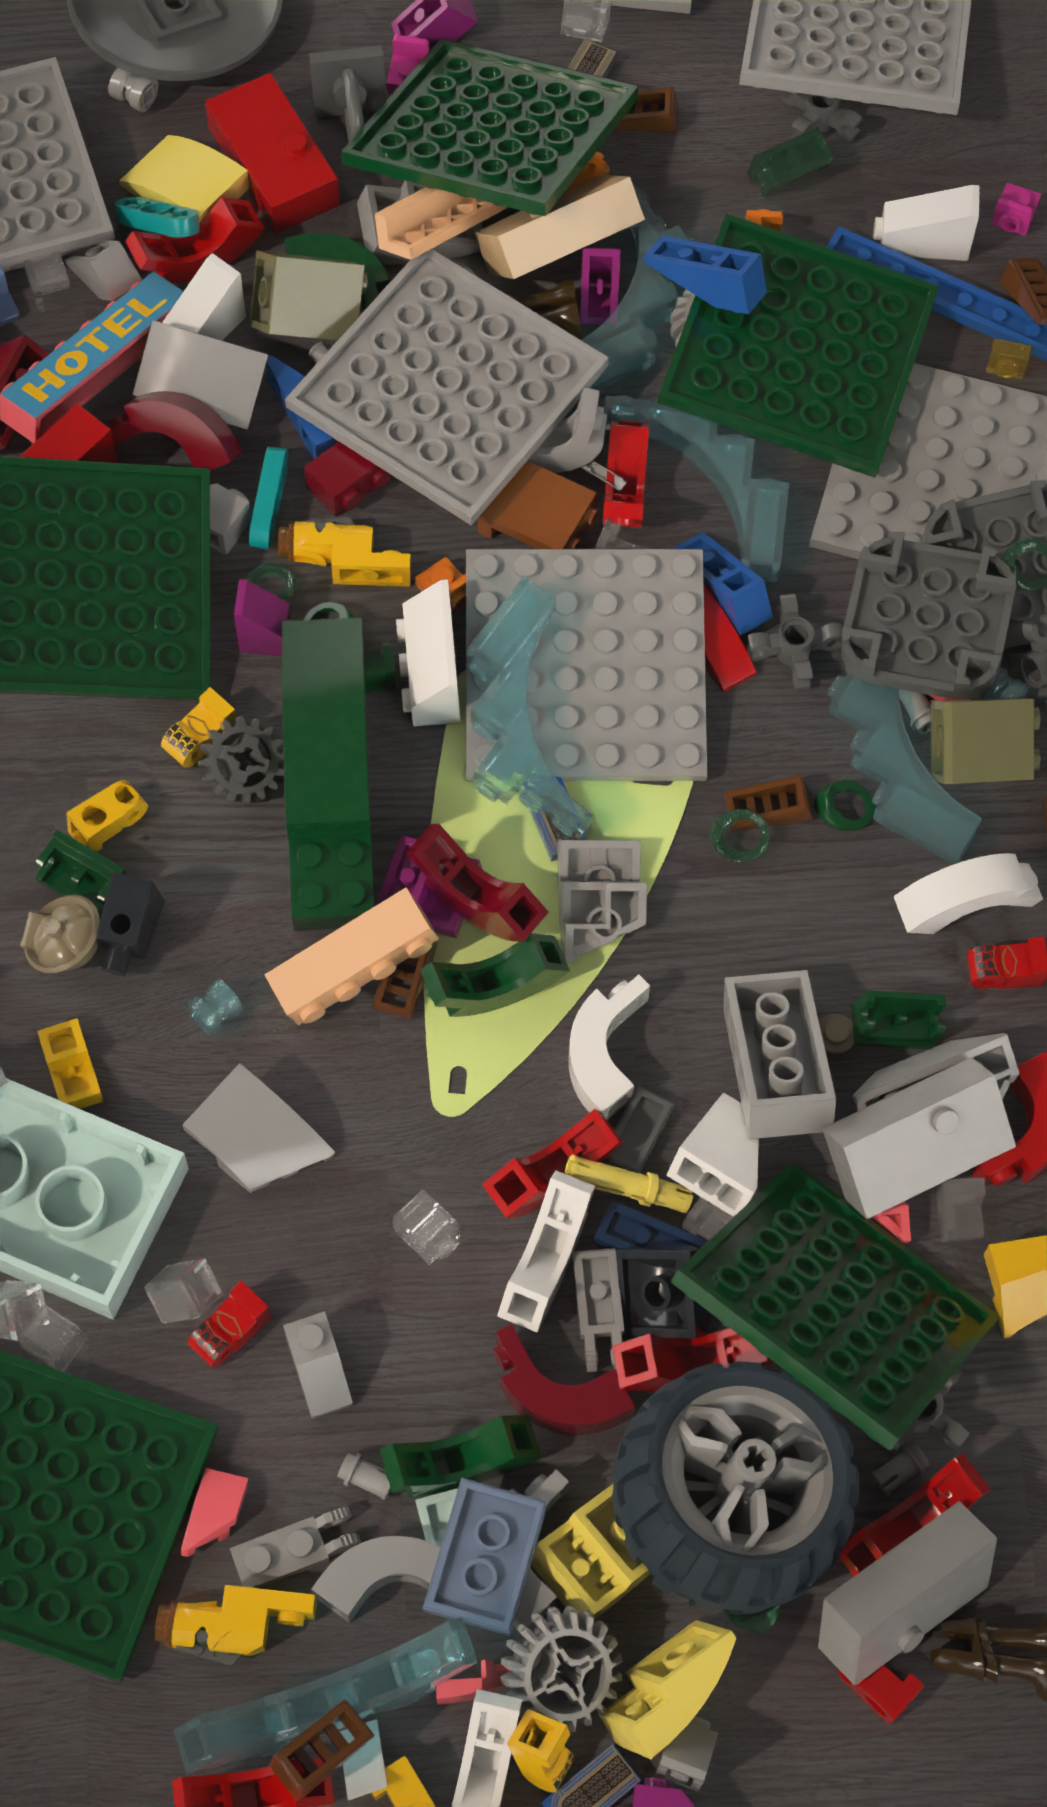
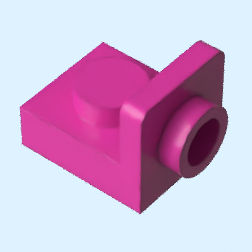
M394 36L392 42L393 56L386 81V92L393 93L430 52L427 39H420L415 36Z
M1006 183L1001 198L997 201L991 225L999 227L1006 232L1026 236L1038 207L1041 193Z

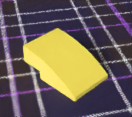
M167 135L119 180L120 186L135 197H143L197 210L199 222L209 214L221 197L239 199L250 188L247 169L204 144L174 135Z
M613 1484L575 1511L567 1522L539 1541L531 1563L534 1570L565 1607H574L578 1615L583 1611H588L594 1615V1620L651 1574L643 1563L639 1565L634 1563L624 1546L625 1533L623 1528L616 1524L613 1512Z
M695 1620L625 1673L634 1688L606 1708L607 1714H599L616 1745L652 1759L670 1744L691 1722L718 1683L736 1641L732 1630Z

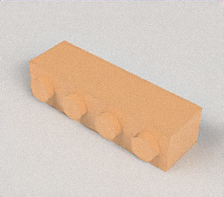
M404 888L264 975L286 1015L297 1025L302 1023L308 1024L321 1018L326 1012L325 1009L338 1001L345 1002L354 998L361 991L360 987L373 979L381 980L388 977L396 970V965L409 957L417 958L431 949L432 943L437 941L439 937L416 898L407 888Z

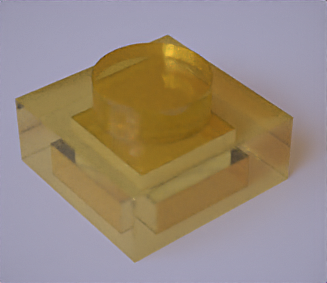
M994 339L986 372L997 374L1003 378L1023 379L1031 346Z

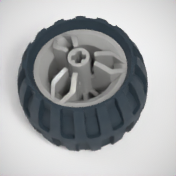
M736 1361L726 1368H723V1365L719 1363L700 1366L688 1371L676 1380L667 1382L644 1402L627 1426L620 1441L613 1467L612 1505L615 1522L624 1530V1546L636 1565L643 1563L647 1567L648 1571L654 1576L652 1583L667 1595L675 1592L689 1599L688 1604L690 1607L707 1612H715L718 1609H727L728 1612L735 1615L761 1612L767 1608L785 1604L809 1590L830 1570L843 1551L854 1525V1512L859 1499V1473L856 1465H851V1458L854 1452L853 1445L844 1426L839 1427L831 1414V1406L821 1397L815 1396L807 1388L799 1384L788 1372L780 1370L776 1373L762 1369V1364L749 1361ZM734 1444H738L739 1447L734 1453L732 1447ZM684 1471L706 1479V1482L685 1481ZM765 1493L783 1494L784 1503L766 1497ZM734 1521H736V1529L733 1532H730V1526L733 1524Z

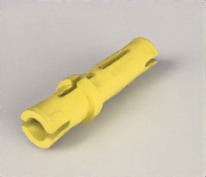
M571 1155L566 1164V1175L570 1174L569 1176L594 1185L595 1189L638 1200L639 1204L650 1207L651 1204L686 1213L692 1203L693 1195H691V1190L681 1184L659 1179L658 1174L647 1172L646 1175L638 1174L575 1155Z

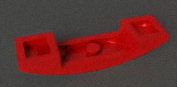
M703 583L705 668L723 693L754 677L756 669L732 623Z

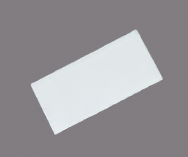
M377 1719L365 1723L375 1735L374 1738L343 1764L348 1800L387 1787ZM348 1729L340 1731L348 1743L355 1739Z

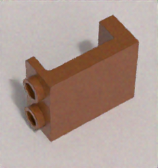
M527 460L479 516L478 533L492 539L498 530L536 549H579L581 535L584 530L591 531L599 515V510L596 509L597 493Z

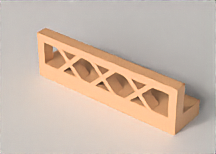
M425 187L375 213L379 249L412 260L508 207L496 206L483 200L462 197L452 192Z

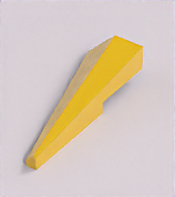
M1047 1235L989 1244L984 1253V1258L995 1294L992 1301L996 1314L1000 1316L998 1322L1004 1339L1011 1337L1020 1329L1047 1315Z

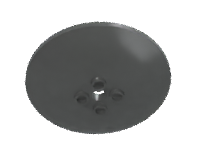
M66 0L67 9L75 30L97 55L124 71L164 81H191L210 78L246 63L261 51L272 38L279 24L283 7V0ZM170 3H177L178 5H181L183 7L179 9H171L167 7V5Z

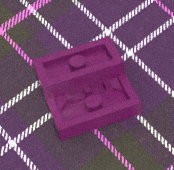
M400 836L375 906L402 889L407 888L418 901L435 932L457 939L464 918L430 890L424 883L427 877L406 854L418 839ZM470 858L475 864L482 868L480 860Z

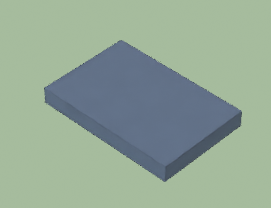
M461 1478L422 1608L423 1612L511 1637L548 1502Z

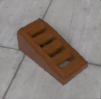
M674 87L638 90V99L632 106L635 107V114H630L629 110L615 127L617 130L677 132L679 105ZM645 108H650V112L645 113Z
M1013 258L1009 260L1000 284L1038 325H1047V271L1038 258Z
M802 774L724 792L731 831L789 825L813 820L808 790ZM795 794L797 806L790 807L788 795ZM779 796L781 809L774 811L771 797ZM762 798L765 813L758 814L755 799ZM746 800L749 816L742 818L739 801Z
M436 941L432 943L431 949L419 958L409 957L402 962L417 966L415 974L396 969L388 977L379 980L371 1008L412 1020L425 984L420 969L433 961L438 943ZM393 977L412 982L411 988L407 989L392 985ZM387 993L408 997L406 1005L385 1000Z
M344 1699L272 1757L270 1767L295 1800L300 1801L372 1740L375 1735L349 1702ZM338 1719L355 1738L350 1743L346 1741L333 1724ZM325 1732L339 1750L337 1754L333 1755L319 1737L321 1733ZM307 1745L311 1746L324 1763L319 1768L304 1750ZM293 1757L306 1772L307 1778L303 1779L291 1764L290 1760Z

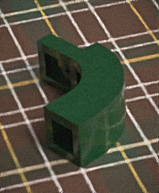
M308 233L284 238L286 254L348 261L364 265V272L367 274L368 283L366 293L361 295L360 304L363 312L390 283L388 274L379 259L363 245L351 239L327 233Z
M531 933L524 942H517L507 950L482 961L469 964L431 961L420 969L426 983L428 996L436 1007H446L449 1017L477 1015L506 1007L542 991L571 972L556 937Z
M529 1415L499 1416L480 1427L450 1438L431 1442L392 1443L380 1449L385 1467V1475L389 1481L392 1493L407 1492L408 1498L434 1495L459 1487L461 1478L479 1483L490 1480L541 1458Z

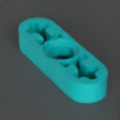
M143 197L123 198L114 203L116 221L120 225L176 238L189 237L200 232L198 211L195 209Z
M270 446L266 449L250 525V547L271 549L287 474L288 449Z

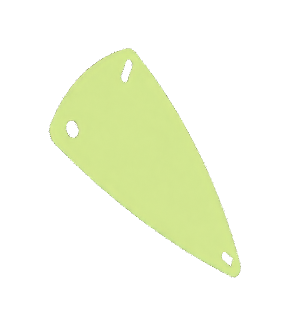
M465 670L457 678L461 723L446 724L436 780L431 824H440L469 858L480 860L482 869L493 877L510 883H524L549 912L532 933L555 936L562 951L558 903L557 860L551 862L522 794V787L539 781H466ZM563 781L588 840L641 841L640 881L647 883L648 895L668 854L682 819L693 781H673L668 786L640 784L632 781ZM464 919L457 939L436 933L439 939L436 941L438 944L433 962L453 964L474 963L493 957L517 942L491 935ZM625 934L604 946L597 947L577 957L572 962H567L571 972L542 991L514 1004L482 1014L449 1017L446 1007H436L427 994L425 983L426 1047L431 1100L436 1111L447 1117L462 1115L517 1068L572 1009L597 977ZM456 1066H461L467 1071L465 1094L448 1093L450 1072Z

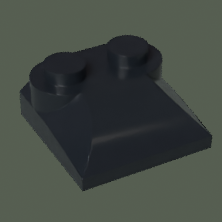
M697 1247L620 1248L616 1250L624 1336L641 1337L653 1334L665 1338L689 1339L705 1336L712 1320V1313L696 1301L688 1298L682 1290L671 1283L678 1269L699 1250Z

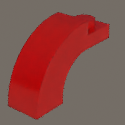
M594 1109L544 1149L525 1158L514 1157L487 1179L482 1186L506 1218L521 1217L541 1208L553 1173L556 1170L566 1174V1164L571 1155L601 1163L620 1148L624 1142L600 1110Z
M311 1758L318 1768L324 1764L320 1758ZM295 1759L290 1760L302 1778H307L308 1775ZM270 1766L242 1772L186 1776L172 1780L175 1807H328L335 1804L331 1775L300 1801H296Z

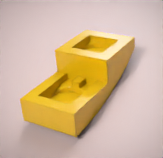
M72 1019L38 1030V1036L58 1100L79 1109L104 1102L78 1019Z

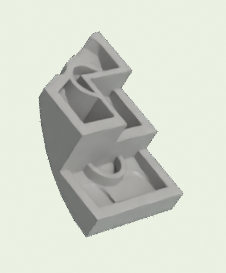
M558 839L559 921L562 953L566 962H572L577 957L597 947L604 946L625 933H630L646 925L647 883L640 881V840Z
M240 1063L183 1124L184 1131L216 1156L218 1167L250 1193L268 1186L273 1180L278 1178L285 1179L297 1174L302 1168L322 1160L325 1162L329 1161L335 1156V1151L305 1120Z

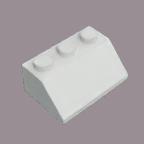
M440 580L404 602V619H396L398 643L406 642V653L399 654L401 678H409V688L402 689L404 713H412L413 727L461 723L448 580Z

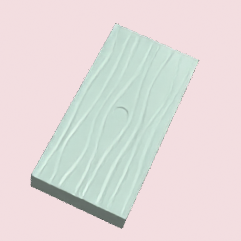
M6 1078L8 1083L0 1087V1271L114 1320L189 1169L185 1154Z

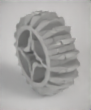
M566 1606L562 1615L556 1607H549L546 1620L540 1614L532 1613L531 1621L534 1625L532 1628L528 1629L523 1624L517 1625V1630L522 1635L519 1642L514 1639L506 1640L507 1646L514 1651L513 1656L500 1658L501 1664L511 1670L500 1677L501 1683L506 1687H510V1690L505 1695L522 1699L519 1713L521 1718L525 1711L530 1709L566 1724L569 1732H575L577 1719H580L586 1726H592L590 1713L596 1710L600 1714H607L606 1707L601 1702L605 1697L609 1699L617 1698V1693L610 1688V1684L623 1680L622 1674L612 1669L623 1662L622 1656L613 1651L618 1645L616 1638L612 1635H606L608 1626L600 1620L594 1622V1615L590 1612L583 1611L578 1615L577 1610L572 1606ZM572 1635L583 1637L587 1643L579 1648L574 1645L564 1649L555 1639ZM541 1651V1660L539 1664L534 1669H532L535 1658ZM558 1657L568 1664V1666H563L566 1669L565 1673H563L566 1682L556 1675V1673H561L557 1670L558 1666L561 1665ZM591 1670L587 1682L582 1686L585 1674ZM561 1690L568 1699L550 1703L538 1700L536 1696L544 1691L549 1694L553 1691Z

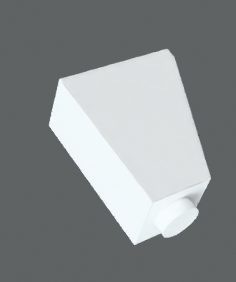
M969 185L885 202L882 217H875L873 239L880 240L881 245L908 257L968 261L979 218V185Z
M212 253L205 260L162 323L222 341L246 318L241 273Z
M723 1092L679 1147L667 1173L668 1177L733 1217L751 1201L758 1182L759 1138L748 1139L742 1103Z

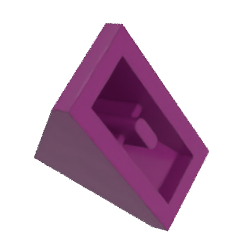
M583 247L580 324L617 325L620 249Z

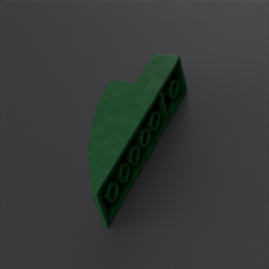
M362 618L282 621L285 819L289 841L291 919L294 931L339 929L375 907Z

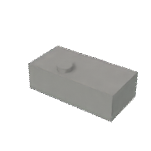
M808 971L726 977L724 981L723 1011L748 1139L823 1132V1128L834 1123L836 1096Z
M972 1057L822 1129L845 1200L866 1219L1016 1147L995 1074Z
M960 1501L824 1598L818 1648L854 1686L901 1651L904 1653L912 1651L922 1641L924 1634L988 1588L997 1537Z

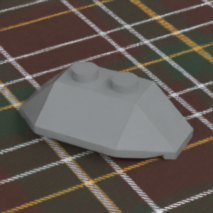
M1000 1033L952 1040L876 1071L852 1095L857 1112L970 1057L995 1074L1003 1100L1010 1083H1013L1019 1075L1008 1035Z

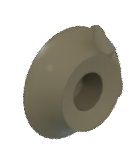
M66 895L49 902L38 913L29 912L20 947L24 949L25 956L30 965L44 973L70 971L85 965L93 957L99 945L97 931L100 920L96 906L86 897Z

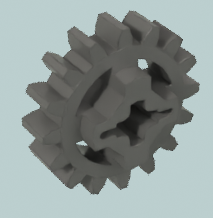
M243 716L235 718L234 727L227 720L220 722L222 733L213 729L210 730L207 735L213 742L211 744H201L199 748L207 753V758L198 761V766L208 767L209 773L202 777L203 782L213 780L216 784L213 787L212 793L216 795L225 790L227 792L226 802L229 803L233 802L237 795H240L242 804H248L251 800V793L258 800L266 798L263 788L266 787L271 791L276 790L278 785L273 780V777L284 776V770L278 767V762L284 760V754L277 753L276 750L283 743V740H271L269 736L274 729L272 726H268L263 730L258 729V718L252 719L248 726L245 725ZM242 734L237 745L233 747L222 745L223 741L229 736ZM259 741L264 746L268 759L263 758L258 748ZM245 751V758L251 761V764H254V766L249 765L239 769L240 762L230 755H238ZM217 761L223 763L228 773L226 779L221 775ZM249 775L263 776L255 785L243 787Z

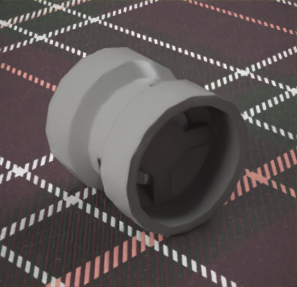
M117 67L110 79L108 93L109 96L120 102L128 101L130 107L143 113L154 103L159 83L156 79L138 76Z

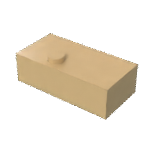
M603 174L565 191L546 216L531 215L525 211H520L473 233L489 275L515 279L645 220L631 178Z

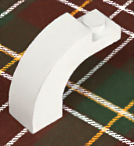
M1006 853L978 857L941 869L911 884L896 894L894 899L907 933L935 934L951 922L971 912L998 905L1032 907L1043 900V897L1038 887L1037 876L1028 863H1019L1015 854Z
M637 975L629 983L624 980L616 985L608 995L609 1000L596 989L582 1004L571 1030L569 1072L573 1088L589 1113L594 1109L600 1110L607 1121L629 1103L633 1096V1083L612 1062L606 1043L611 1033L621 1023L648 1002L650 985L640 975Z
M555 1170L550 1179L529 1242L518 1266L508 1281L498 1317L538 1332L558 1292L571 1261L572 1252L575 1251L588 1215L587 1210L595 1189L594 1185Z
M477 1689L451 1807L501 1806L512 1755L507 1742L518 1725L522 1699Z

